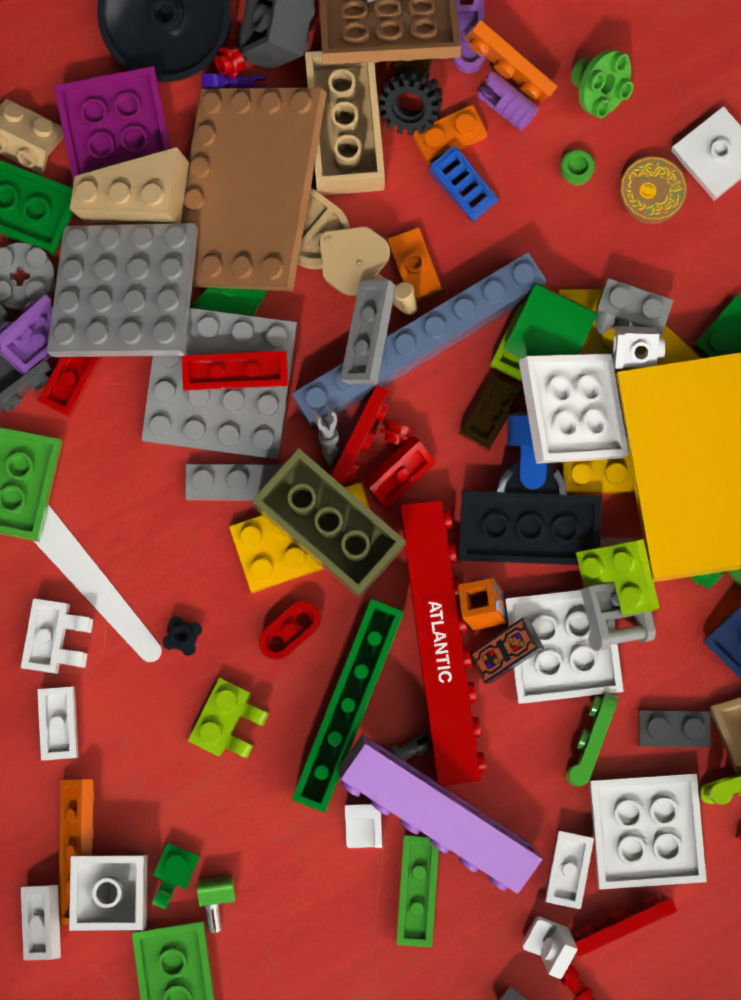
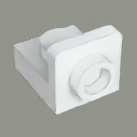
M540 916L535 918L522 941L524 950L541 956L548 975L562 979L578 950L568 927Z

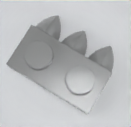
M608 278L596 311L595 325L599 334L605 333L618 320L617 326L656 327L660 338L674 300Z

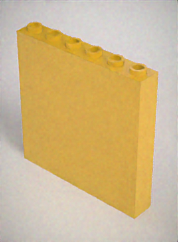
M741 353L617 372L616 382L629 451L631 474L642 537L653 582L741 569Z

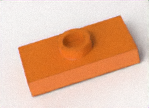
M419 227L387 238V243L389 244L390 252L401 281L413 285L416 302L442 293L443 289Z

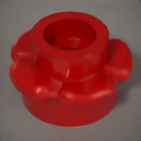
M234 45L220 47L218 55L215 56V65L222 75L228 74L229 78L234 79L237 77V73L245 68L243 56Z
M387 420L385 428H381L380 432L386 434L383 441L401 447L410 439L413 429Z

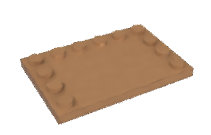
M321 87L201 89L189 155V168L181 223H195L198 228L192 287L293 291L327 92Z

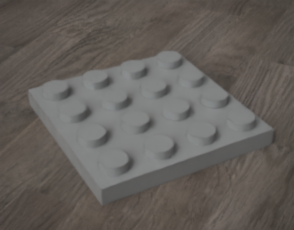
M196 224L66 226L62 236L47 352L51 357L184 356L198 237Z
M190 308L184 355L287 351L288 381L290 383L297 322ZM153 356L141 441L279 460L289 387L183 391L181 356Z

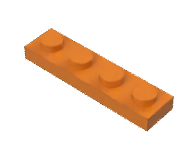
M93 779L60 780L58 898L60 925H69L71 856L92 855L94 837Z

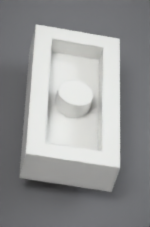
M75 687L37 689L41 760L79 758Z
M557 831L545 902L581 909L594 838Z
M58 885L21 887L23 960H52L61 958Z

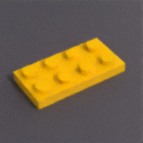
M361 482L345 487L370 509ZM263 515L229 527L251 593L324 569Z

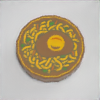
M648 156L636 160L626 169L620 181V201L626 208V212L641 223L656 225L673 218L679 213L687 197V183L683 172L675 163L663 157Z

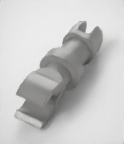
M327 405L328 415L325 417V422L322 421L321 416L316 410L313 411L312 417L320 430L318 440L323 445V459L328 465L336 466L341 456L340 448L337 445L339 434L335 429L337 416L332 408Z

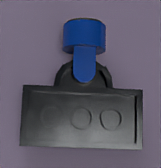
M512 412L511 416H508L507 446L520 447V461L505 470L499 478L496 492L461 491L459 561L579 565L576 552L600 547L602 496L567 495L565 480L559 470L549 463L536 464L528 412Z

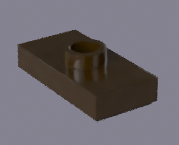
M493 374L460 430L459 435L489 451L524 390Z

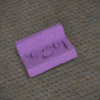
M44 295L39 300H31L23 308L22 315L16 321H8L0 328V355L22 376L43 360L46 361L51 357L47 352L53 307L51 306V298L47 295Z

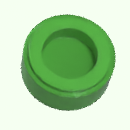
M571 150L564 155L561 161L560 174L571 185H583L593 175L595 168L594 160L584 150Z

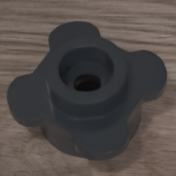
M179 616L172 617L168 622L170 627L168 635L162 640L163 646L167 650H180L186 656L194 654L197 636L202 633L201 625L197 622H184ZM185 633L186 637L180 639L179 634Z

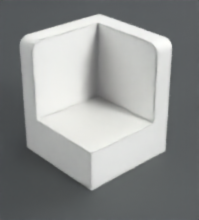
M371 804L345 805L347 847L382 848L381 812Z

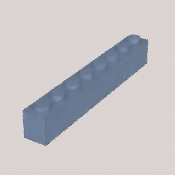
M528 252L387 336L377 384H346L340 380L343 368L342 363L292 393L293 402L309 428L313 430L318 427L312 417L314 410L319 413L323 422H325V417L328 415L327 405L332 408L336 415L340 414L370 396L376 385L382 388L515 309L519 304L525 303L534 283L536 282L545 287L547 280Z

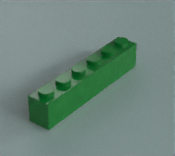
M373 599L370 600L292 797L293 801L326 813L340 778L338 768L351 750L403 618L404 611Z

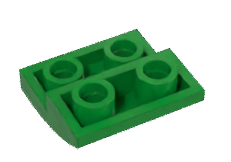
M535 282L519 312V317L504 344L503 350L520 358L526 356L578 355L594 323L597 312Z

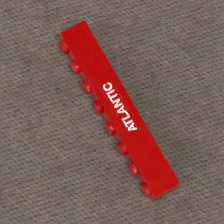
M442 500L400 505L436 782L441 786L481 781L480 774L486 773L484 753H477L475 738H481L479 717H472L470 703H476L474 682H467L465 669L471 667L469 646L462 647L461 633H466L467 630L466 622L462 618V613L457 611L456 598H460L458 588L460 579L459 577L453 578L451 564L457 563L455 544L448 543L446 530L452 529L450 509H443Z

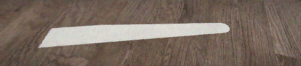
M48 504L40 542H34L146 662L158 660L162 653L159 643Z

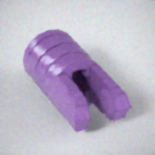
M489 71L485 81L489 87H480L477 96L519 131H523L534 119L540 107L525 97L524 94L519 92L495 71Z

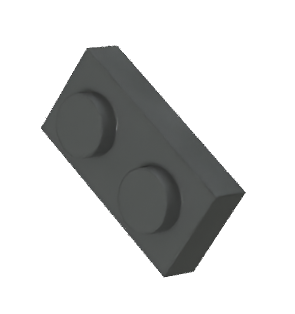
M638 711V746L711 747L710 712Z

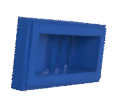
M455 145L429 166V175L472 223L498 202L495 194ZM454 163L456 167L445 175L443 170ZM463 173L466 177L454 186L452 181ZM472 183L475 188L463 197L460 193ZM481 193L485 198L471 208L469 203Z

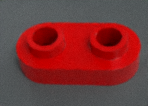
M299 601L284 611L262 631L259 637V647L262 653L271 660H283L293 653L320 626L321 617L316 606L307 601ZM304 613L310 617L308 625H298L297 617L300 614ZM274 637H281L284 644L280 649H273L270 645L271 640Z

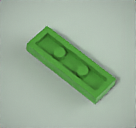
M404 835L396 945L432 947L439 850L430 843V837Z

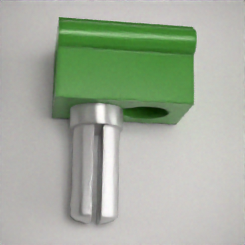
M233 876L198 880L197 882L199 907L205 906L210 933L215 932L212 909L214 911L216 933L221 931L219 904L235 902L236 900Z

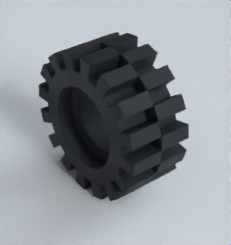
M408 67L402 68L400 75L397 71L392 73L391 78H387L379 98L378 107L379 110H382L380 115L382 120L384 121L389 118L387 126L392 129L394 125H397L396 132L402 134L403 129H408V135H414L415 129L418 130L419 134L424 133L426 127L430 129L434 121L437 120L442 105L441 87L437 88L438 81L435 78L428 81L430 73L426 71L423 76L418 75L419 68H413L411 74L408 72ZM402 93H413L422 99L423 107L419 110H408L400 105L398 96Z

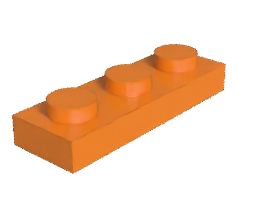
M482 20L471 26L463 38L469 42L470 49L477 55L487 57L494 63L495 70L504 78H511L520 86L521 93L532 101L537 100L540 103L549 98L558 87Z

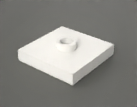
M724 106L671 149V152L713 201L741 180V126Z

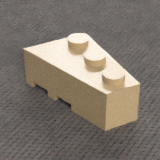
M176 147L77 175L74 177L70 210L84 223L126 225L181 223L189 161Z

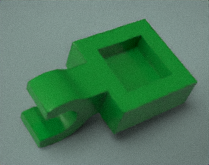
M167 842L153 874L154 877L161 879L162 883L152 904L167 909L177 886L187 890L201 856Z

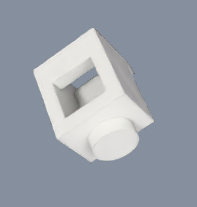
M614 326L612 359L615 369L657 366V359H664L665 339L659 338L656 327ZM638 346H645L647 348L645 354H634V351Z

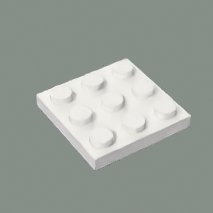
M612 354L526 356L519 360L536 464L618 459L629 456Z
M581 590L505 599L508 627L522 617L529 618L544 649L513 669L517 704L602 695L605 692H624L618 645H609L607 649L594 651L589 645L588 637L591 631ZM614 620L606 621L608 631L615 630Z
M697 774L589 781L598 889L707 882Z

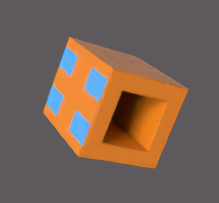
M493 578L458 585L462 618L473 630L508 624L504 592Z

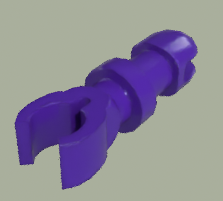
M202 73V89L268 88V86L255 85V81H267L268 79L260 74L238 76L237 73V77L232 79L228 75Z

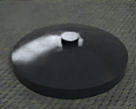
M98 0L97 17L99 30L107 49L125 69L131 71L154 66L157 82H177L198 75L215 61V56L219 53L218 49L225 46L228 41L233 11L231 0Z

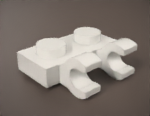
M33 598L21 668L58 674L60 664L85 668L88 654L63 649L66 629L92 633L94 619L70 615V605L67 603Z

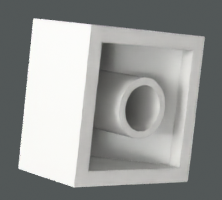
M148 855L71 856L69 931L144 930L147 927Z

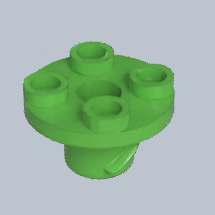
M606 49L597 54L593 59L590 54L588 57L577 61L572 69L571 82L574 87L579 89V102L582 109L597 118L606 117L622 100H627L633 92L634 85L630 81L631 63L629 56L616 49Z

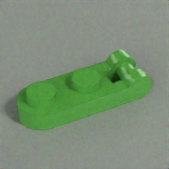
M605 692L602 697L595 695L588 713V715L593 717L589 730L583 728L576 746L577 749L581 750L576 765L570 766L565 774L567 782L572 786H583L590 780L617 706L618 696Z

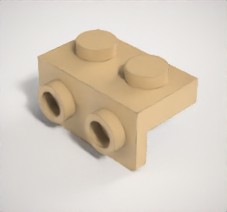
M5 99L0 105V154L42 174L46 170L48 156L64 138L62 126Z

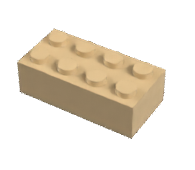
M322 51L305 52L308 87H321L327 92L315 159L317 192L324 196L384 191L385 172L375 64L365 62L323 65Z

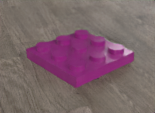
M154 66L54 85L73 183L74 177L77 175L171 149Z

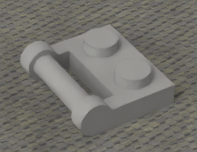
M614 582L580 589L591 631L588 641L594 651L605 650L609 645L635 640L639 642L654 640L656 629L651 611L622 616ZM635 616V626L608 631L606 621Z

